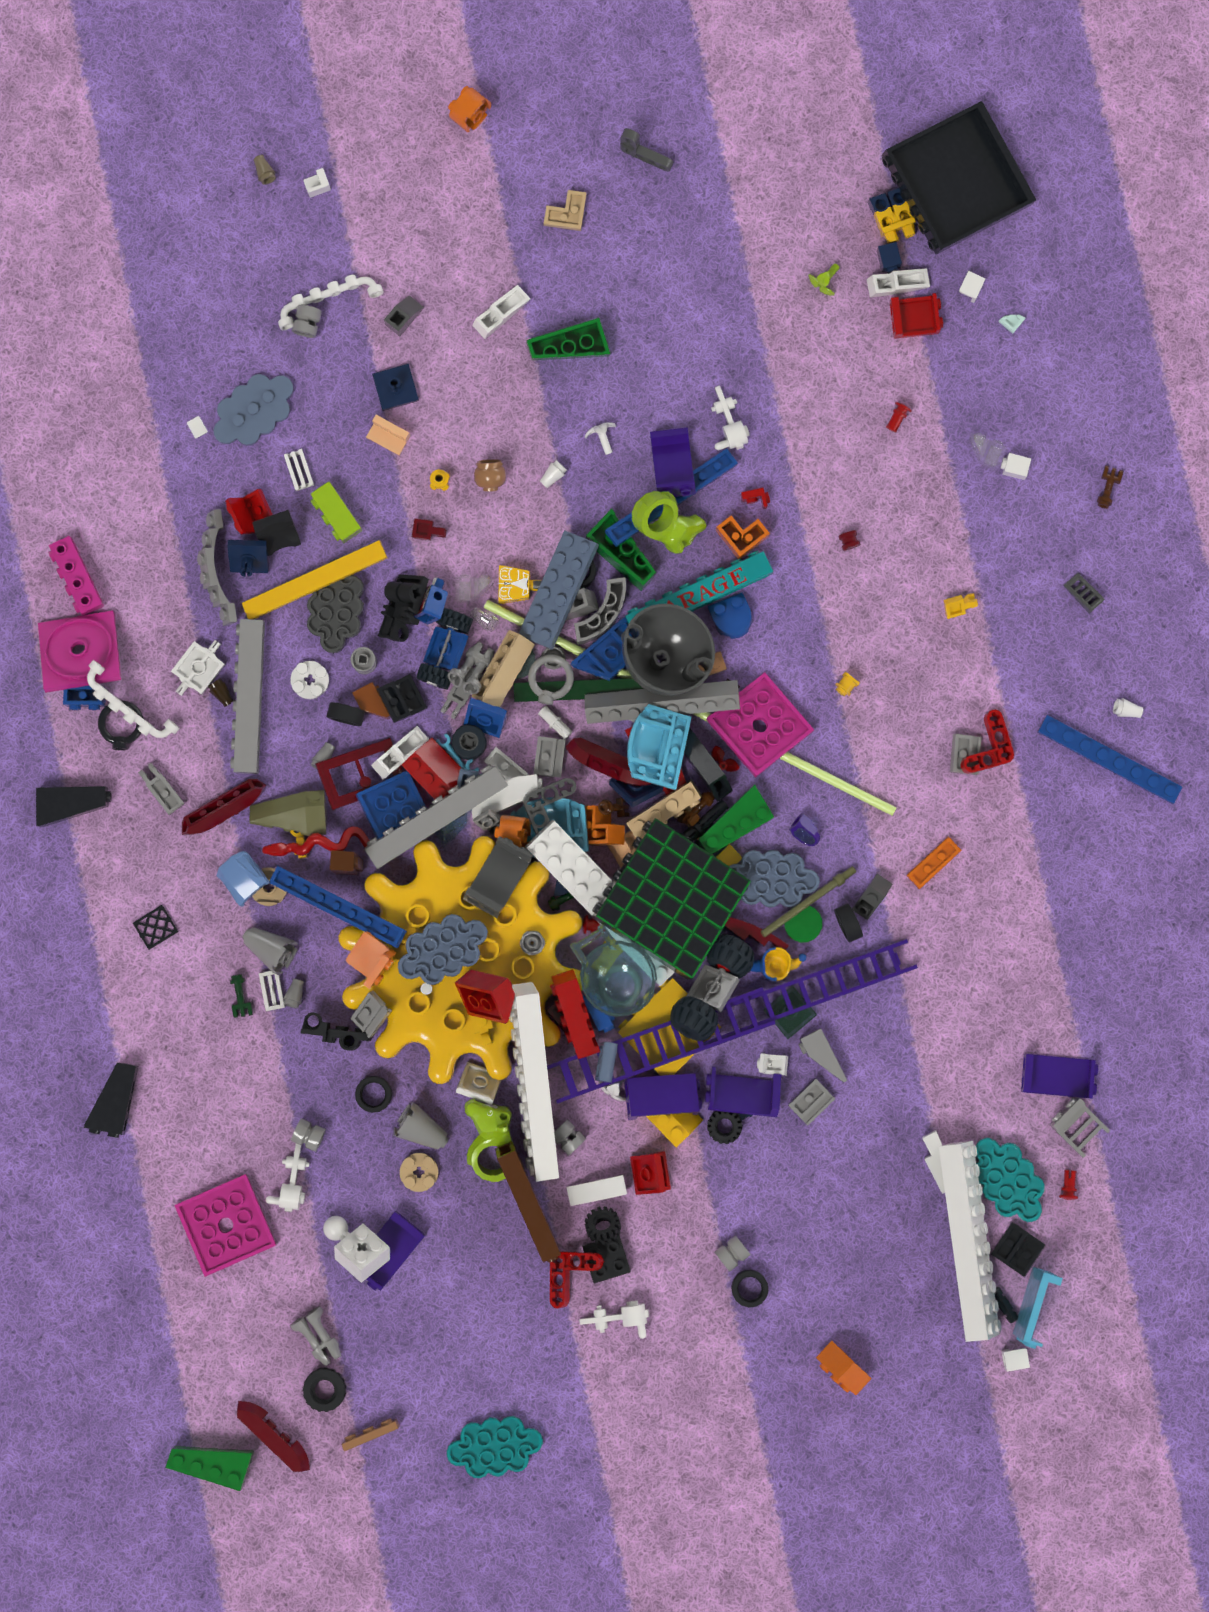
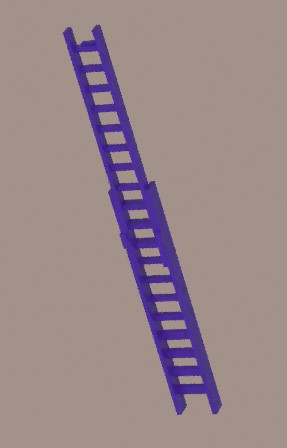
M906 939L765 991L763 988H759L729 999L723 1010L726 1009L734 1031L721 1035L717 1026L714 1032L716 1038L705 1042L697 1041L699 1045L697 1049L685 1051L680 1034L672 1026L671 1021L613 1041L611 1043L618 1044L617 1054L625 1075L617 1078L613 1076L612 1083L603 1082L596 1085L586 1057L578 1059L577 1055L547 1065V1070L560 1066L570 1095L555 1100L556 1104L775 1025V1020L917 969L916 964L901 970L899 967L901 963L897 952L894 953L893 948L907 944L908 941ZM888 950L895 972L882 976L875 955ZM870 957L878 979L865 983L857 961ZM852 964L860 985L847 989L839 968ZM834 970L842 992L829 996L821 975ZM816 977L824 998L811 1003L803 981ZM798 983L806 1005L793 1009L786 987ZM781 990L788 1011L775 1016L767 994ZM762 996L770 1018L757 1022L750 1000ZM744 1003L751 1025L739 1029L731 1007ZM671 1025L681 1054L668 1059L657 1030ZM653 1032L663 1060L653 1065L649 1064L640 1036ZM631 1039H634L644 1068L634 1072L622 1044ZM576 1059L579 1060L588 1085L587 1089L579 1092L568 1066V1062Z

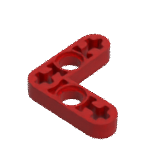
M994 709L984 715V723L992 750L964 758L960 764L964 773L972 774L1007 764L1014 759V751L1003 715L999 710ZM996 716L997 720L991 721L990 717ZM995 726H1000V728L995 730L992 729ZM996 732H1000L1003 735L1002 742H998L995 739ZM1003 744L1006 745L1005 747L998 748V746ZM1003 752L1008 754L1006 758L1001 757ZM985 755L991 757L992 762L990 765L984 763L983 757ZM978 761L977 765L967 767V763Z
M560 1251L561 1255L558 1258L562 1259V1263L558 1262L557 1259L550 1262V1304L554 1308H564L569 1304L570 1270L596 1271L602 1268L604 1261L599 1253ZM575 1256H578L580 1259L578 1267L573 1263ZM587 1260H596V1264H586ZM558 1275H561L563 1277L562 1285H559L556 1282V1277ZM557 1297L562 1298V1302L557 1301Z

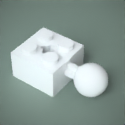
M332 1216L325 1221L323 1226L325 1236L333 1241L341 1240L334 1246L335 1260L361 1283L390 1260V1247L366 1225L361 1224L353 1232L349 1233L348 1224L344 1218Z

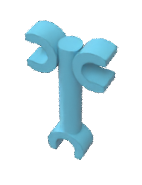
M445 734L447 738L445 744L440 743L438 739L436 740L463 769L471 770L469 765L474 762L473 759L468 760L465 765L450 744L451 739L449 735ZM477 767L473 771L478 772L480 769Z

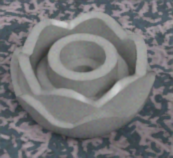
M554 646L553 650L546 648L541 657L544 655H558L565 659L563 650L557 646ZM555 662L543 664L546 668L553 670L561 667V665Z
M537 931L525 932L520 940L522 950L528 955L539 954L545 945L544 938Z

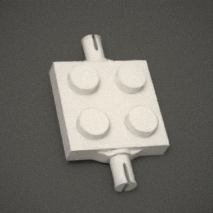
M214 640L208 649L200 646L195 641L192 643L171 671L182 682L175 692L182 696L189 687L203 695L225 666L214 654L221 645L219 642Z

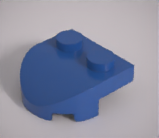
M743 592L708 606V611L720 635L736 639L748 633L753 619Z

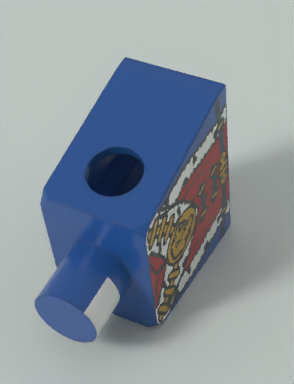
M434 578L432 585L427 587L418 614L413 615L420 622L429 625L441 619L448 592L442 589L444 580Z

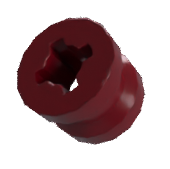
M856 530L838 536L839 540L842 541L843 551L861 545L860 541L856 538Z

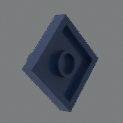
M409 364L372 374L382 411L419 401Z
M228 540L230 572L240 573L244 577L246 573L247 577H250L252 573H268L269 564L266 541Z
M614 778L609 779V785L632 808L663 792V786L652 783L647 786H635Z

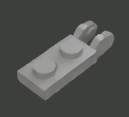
M474 668L469 670L459 688L452 687L441 709V712L445 713L452 701L457 703V707L451 714V718L454 720L471 696V694L463 691V685L470 678Z
M150 763L148 766L156 776L150 781L147 774L142 770L138 773L168 815H171L185 803L162 773H159L155 766Z

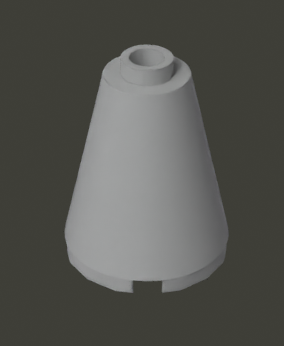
M255 927L247 929L243 935L244 944L276 975L283 973L281 969L284 966L286 968L289 967L297 953L295 945H298V943L292 939Z
M411 1102V1105L408 1104L397 1121L399 1127L398 1129L394 1127L392 1133L397 1138L437 1150L440 1147L444 1148L449 1139L447 1138V1132L414 1102Z

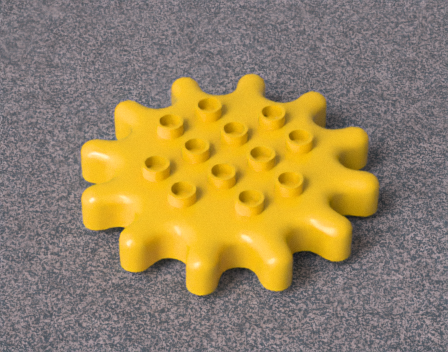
M480 836L473 842L468 861L458 867L445 864L437 846L432 841L422 840L415 845L413 850L417 865V875L412 882L406 885H397L385 875L373 873L366 878L364 884L367 894L380 907V918L407 932L398 948L382 941L397 952V954L393 958L394 963L391 968L383 973L384 978L381 983L369 989L363 985L367 979L366 977L364 980L346 987L342 994L343 1003L348 1008L357 1010L367 994L374 991L386 1003L385 1006L392 1010L387 1017L385 1030L375 1042L377 1054L383 1058H393L409 1043L416 1042L424 1045L430 1054L428 1076L436 1084L449 1082L454 1075L457 1060L467 1053L480 1056L489 1076L493 1079L503 1080L512 1072V1062L509 1057L508 1047L512 1041L511 1029H514L513 1023L510 1022V1019L506 1024L492 1021L494 1028L488 1030L492 1043L484 1045L481 1032L474 1033L470 1016L454 983L468 971L475 970L506 977L511 981L512 985L532 982L539 992L545 1047L556 1045L561 1037L559 1027L549 1019L545 1012V1003L552 995L550 985L553 982L551 976L573 969L581 992L586 986V977L582 971L565 967L556 958L557 945L563 939L579 933L582 928V918L576 911L572 910L557 914H547L541 910L537 902L538 894L547 884L550 877L549 871L541 862L536 861L528 865L498 918L463 900L468 887H471L496 845L495 841L488 836ZM451 914L462 917L465 923L472 920L483 922L487 927L488 934L486 940L478 945L480 958L477 963L469 967L463 966L457 976H445L439 984L431 985L432 992L425 995L421 992L420 988L425 982L420 976L415 979H406L399 973L398 962L404 955L408 954L406 950L408 937L414 933H423L424 928L429 923L436 922L441 924L442 920ZM355 926L344 927L338 935V941L344 949L351 951L364 931ZM537 931L544 938L545 945L539 954L528 955L522 950L520 940L525 932Z

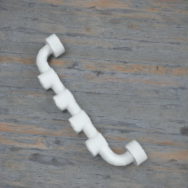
M349 275L345 278L346 283L339 285L337 281L327 284L328 289L321 291L320 288H313L309 291L310 296L304 298L302 294L294 295L291 298L292 302L285 305L281 310V319L278 321L281 330H288L293 327V318L288 317V313L291 310H297L298 305L318 303L324 298L338 296L343 291L354 290L363 284L369 285L367 289L369 297L376 298L384 293L381 284H376L370 277L356 278L355 275Z
M95 660L88 665L91 669L87 674V681L89 686L95 690L93 695L100 701L104 698L109 701L108 707L117 713L118 710L125 714L123 718L128 723H137L139 725L138 730L145 736L151 734L156 738H164L171 733L176 734L180 729L170 719H167L163 724L166 727L164 730L159 731L154 728L148 721L140 717L134 710L126 706L120 699L95 681V675H101L105 671L104 667Z

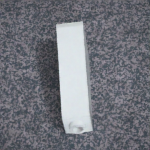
M537 774L506 778L508 786L472 809V818H476L488 809L500 813L522 803L526 794L543 787L542 778H539Z

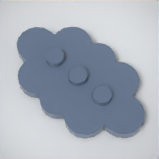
M256 374L248 380L247 386H237L233 390L231 398H225L218 404L217 413L221 420L214 427V436L217 441L222 444H231L238 440L241 444L250 446L259 440L261 434L267 435L272 433L276 422L286 420L290 414V406L287 400L294 391L291 380L286 376H276L269 380L265 375Z
M751 850L744 854L741 864L729 866L751 881L741 897V900L749 905L761 902L768 908L775 907L779 903L784 907H795L801 902L803 894L813 893L817 890L820 883L818 874L811 869H804L802 857L795 853H788L783 856L776 850H770L763 855L759 851Z
M455 914L447 915L441 924L436 922L429 923L424 928L423 933H414L408 937L406 941L408 954L404 955L398 962L399 973L406 979H415L420 976L429 985L439 984L445 976H457L463 966H473L479 960L480 951L478 945L486 940L488 934L487 927L479 920L465 923L462 917Z

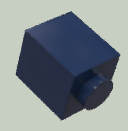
M897 242L878 246L877 255L881 271H887L888 274L892 271H898L901 268L902 261Z

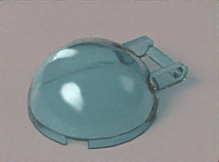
M602 924L587 937L577 943L573 942L570 944L572 951L582 965L580 971L582 992L586 1000L596 1010L609 1016L621 1017L632 1015L642 1010L650 1002L655 993L657 974L651 957L644 949L633 942L615 941L607 928ZM602 936L606 943L596 947L585 956L581 949Z

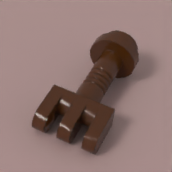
M1105 465L1101 479L1107 480L1103 495L1097 499L1098 506L1104 509H1108L1112 505L1113 500L1110 499L1114 483L1120 484L1124 472L1119 470L1118 476H1115L1116 468H1112L1111 473L1108 474L1109 466Z
M709 791L703 792L700 803L694 806L691 811L683 810L684 813L677 817V822L694 826L700 820L698 813L706 805L711 806L714 803L713 800L715 798Z
M622 797L616 798V804L604 799L598 805V809L603 815H609L612 811H617V817H630V813L625 812L626 809H629V805H624L626 801Z

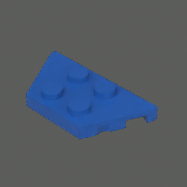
M623 617L574 659L570 665L608 681L615 677L626 667L621 635L627 628L626 618Z

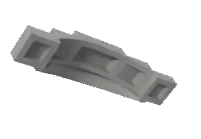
M216 509L207 514L206 524L209 529L203 532V548L198 552L197 562L201 568L200 582L203 584V589L208 590L210 600L213 602V608L221 607L220 619L223 621V626H228L236 623L237 617L235 603H229L224 595L215 570L214 546L218 531L224 528L221 509Z

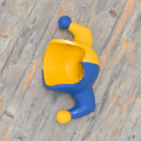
M774 947L767 950L761 960H754L750 971L762 972L765 978L770 981H780L787 977L791 970L797 969L807 957L802 953L799 955V958L791 959L790 954L786 950Z

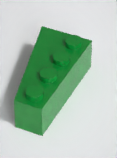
M600 318L526 340L531 361L610 356Z
M611 508L586 535L585 539L599 544L596 552L642 591L654 578L656 571L645 555L639 550L632 537L615 547L606 535L605 530L619 521Z
M756 785L746 792L697 841L700 848L713 855L774 818Z
M174 1446L171 1449L165 1468L241 1491L254 1450Z

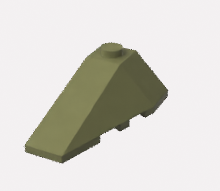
M304 791L251 805L249 822L250 824L269 828H283L287 832L293 830L301 832V835L306 836L313 833L326 835L327 803L325 791Z

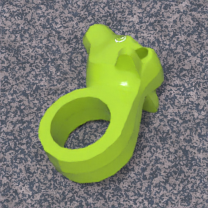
M668 491L646 493L635 503L632 510L634 527L645 536L661 541L667 550L675 554L682 553L685 547L692 544L696 535L707 527L705 520L696 514L691 516L678 515L677 501L674 495ZM663 504L661 516L654 523L648 524L650 513L654 508Z
M470 1099L465 1103V1113L473 1120L479 1135L468 1149L467 1164L471 1165L475 1173L483 1180L499 1182L506 1179L502 1169L490 1170L484 1168L479 1163L478 1156L483 1149L489 1146L499 1147L512 1141L509 1130L512 1113L506 1106H499L494 1103L490 1105L476 1099Z

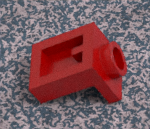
M764 487L741 492L740 494L741 501L747 502V504L756 503L758 499H761L763 509H767V503H770L769 494L764 492Z

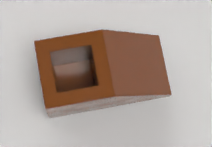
M373 682L352 692L360 709L365 711V713L387 720L391 718L377 691L379 685L374 686Z

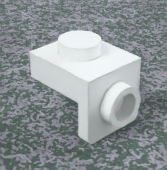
M760 1054V1058L757 1060L759 1073L770 1075L775 1073L787 1076L788 1056Z

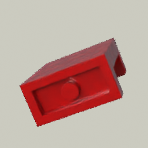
M936 293L925 297L907 299L892 297L890 299L894 339L940 333L941 328H943V318L939 317L938 310L941 309L940 298H937Z

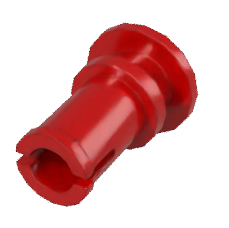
M895 402L897 408L892 411L894 413L886 425L887 429L895 433L902 420L906 419V413L912 412L909 407L899 402Z
M585 915L582 924L583 934H586V931H590V933H594V931L608 933L598 921L593 918L588 919V915Z
M1064 1170V1186L1061 1188L1063 1195H1059V1198L1076 1200L1078 1199V1196H1075V1192H1077L1075 1188L1077 1171L1071 1170V1178H1069L1070 1171Z

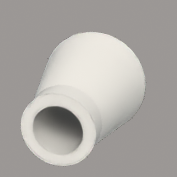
M555 460L554 463L551 462L539 481L546 488H549L553 483L565 476L564 473L567 469Z
M1122 698L1115 701L1113 713L1117 714L1118 717L1141 718L1143 707Z

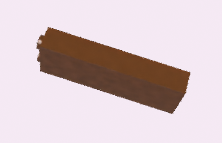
M513 1141L495 1148L497 1160L542 1262L555 1261L561 1255L558 1243Z

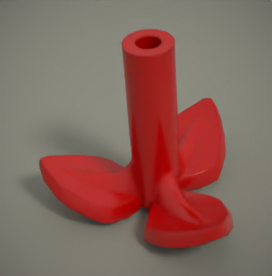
M715 746L712 749L711 756L717 761L718 766L727 772L737 771L740 768L739 764L731 758L723 761L724 750L719 746Z

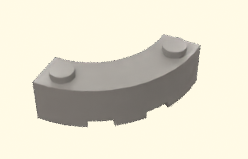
M625 577L606 580V596L600 609L590 618L574 623L577 645L599 638L616 622L625 601Z

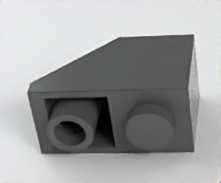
M408 296L398 303L384 319L385 325L400 337L424 307L411 296Z
M877 873L852 910L868 920L893 884Z

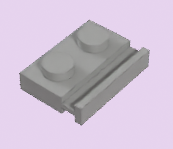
M953 734L951 773L967 774L961 769V761L970 755L980 753L982 737ZM978 761L967 763V767L977 765ZM979 772L972 773L971 775H979Z
M538 736L534 774L561 778L566 739Z
M371 991L350 1019L362 1032L368 1034V1038H371L376 1034L392 1010L385 1006L386 1003L374 991Z
M815 1078L788 1106L808 1126L835 1098Z

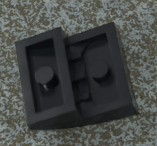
M410 674L377 688L393 723L427 709Z
M1012 1222L991 1255L1023 1277H1026L1046 1245Z

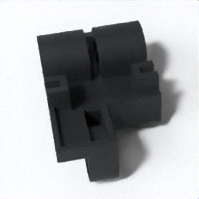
M399 574L396 582L386 584L384 594L389 600V604L383 605V608L386 610L381 611L384 619L378 637L397 642L407 640L409 630L406 624L418 625L420 621L413 617V615H417L429 581L427 577ZM399 629L402 631L400 638L398 636Z
M315 1012L308 1013L305 1016L301 1029V1034L323 1036L322 1042L335 1043V1038H339L341 1048L347 1051L358 1049L361 1045V1040L371 1041V1038L367 1037L368 1034L362 1032L360 1028H355V1031H348L349 1027L336 1026L335 1029H330L331 1023L323 1022L322 1017ZM312 1015L317 1016L319 1019V1023L315 1027L308 1024V1018ZM350 1035L353 1036V1039L355 1040L351 1047L349 1046V1043L346 1042V1039H349Z

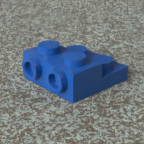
M471 698L463 725H475L483 733L500 738L505 725L507 710Z
M591 993L584 995V1002L598 1031L603 1030L606 1033L616 1028L613 1022L616 1018L612 1010H607L606 1007L598 1009L597 1006L600 1003L597 996H592Z

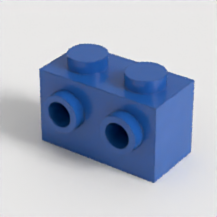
M90 686L63 690V705L69 707V710H81V707H88V710H100V707H105V698L102 701L93 695L95 690Z

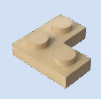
M568 190L565 208L546 205L544 226L581 231L587 193Z

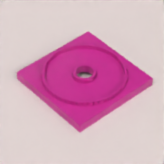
M113 610L38 623L43 689L45 693L89 686L87 674L91 668L88 665L93 660L105 668L101 675H95V681L98 684L121 680L116 621ZM84 645L85 649L82 653L74 654L72 652L75 646Z
M765 672L739 692L740 709L716 711L706 719L755 778L814 731L811 725ZM756 720H761L766 724L764 732H757L753 728V723Z
M247 1174L174 1205L204 1277L277 1245ZM223 1218H230L232 1220L233 1229L231 1231L223 1232L220 1229L219 1223Z

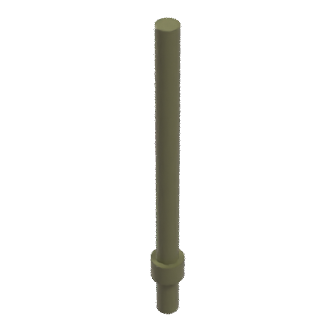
M851 866L842 874L838 873L835 875L832 881L761 930L762 936H768L832 889L843 885L846 879L856 873L855 868Z

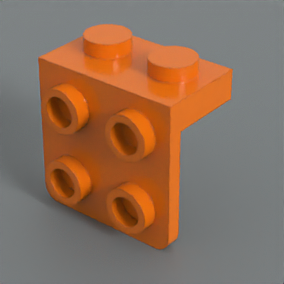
M365 931L347 956L346 962L367 977L363 985L370 989L374 985L378 986L384 978L383 973L391 968L394 963L393 958L397 952L371 933Z

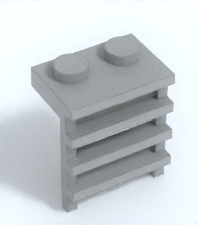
M1072 1098L1065 1105L1066 1108L1052 1118L1053 1122L1050 1126L1084 1158L1086 1155L1081 1149L1101 1129L1106 1133H1109L1110 1130L1085 1106L1086 1103L1081 1098ZM1086 1112L1090 1117L1068 1138L1064 1133ZM1094 1120L1098 1126L1076 1146L1072 1141Z

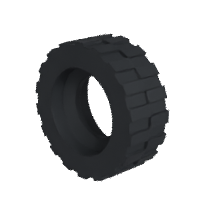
M326 1367L313 1371L306 1378L302 1390L307 1405H310L313 1410L315 1409L318 1412H329L336 1409L346 1395L345 1380L341 1377V1374L334 1369ZM327 1380L333 1384L334 1393L332 1397L324 1400L316 1395L315 1386L319 1381Z

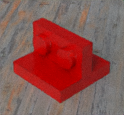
M665 1151L630 1156L636 1195L663 1193L666 1190H671Z

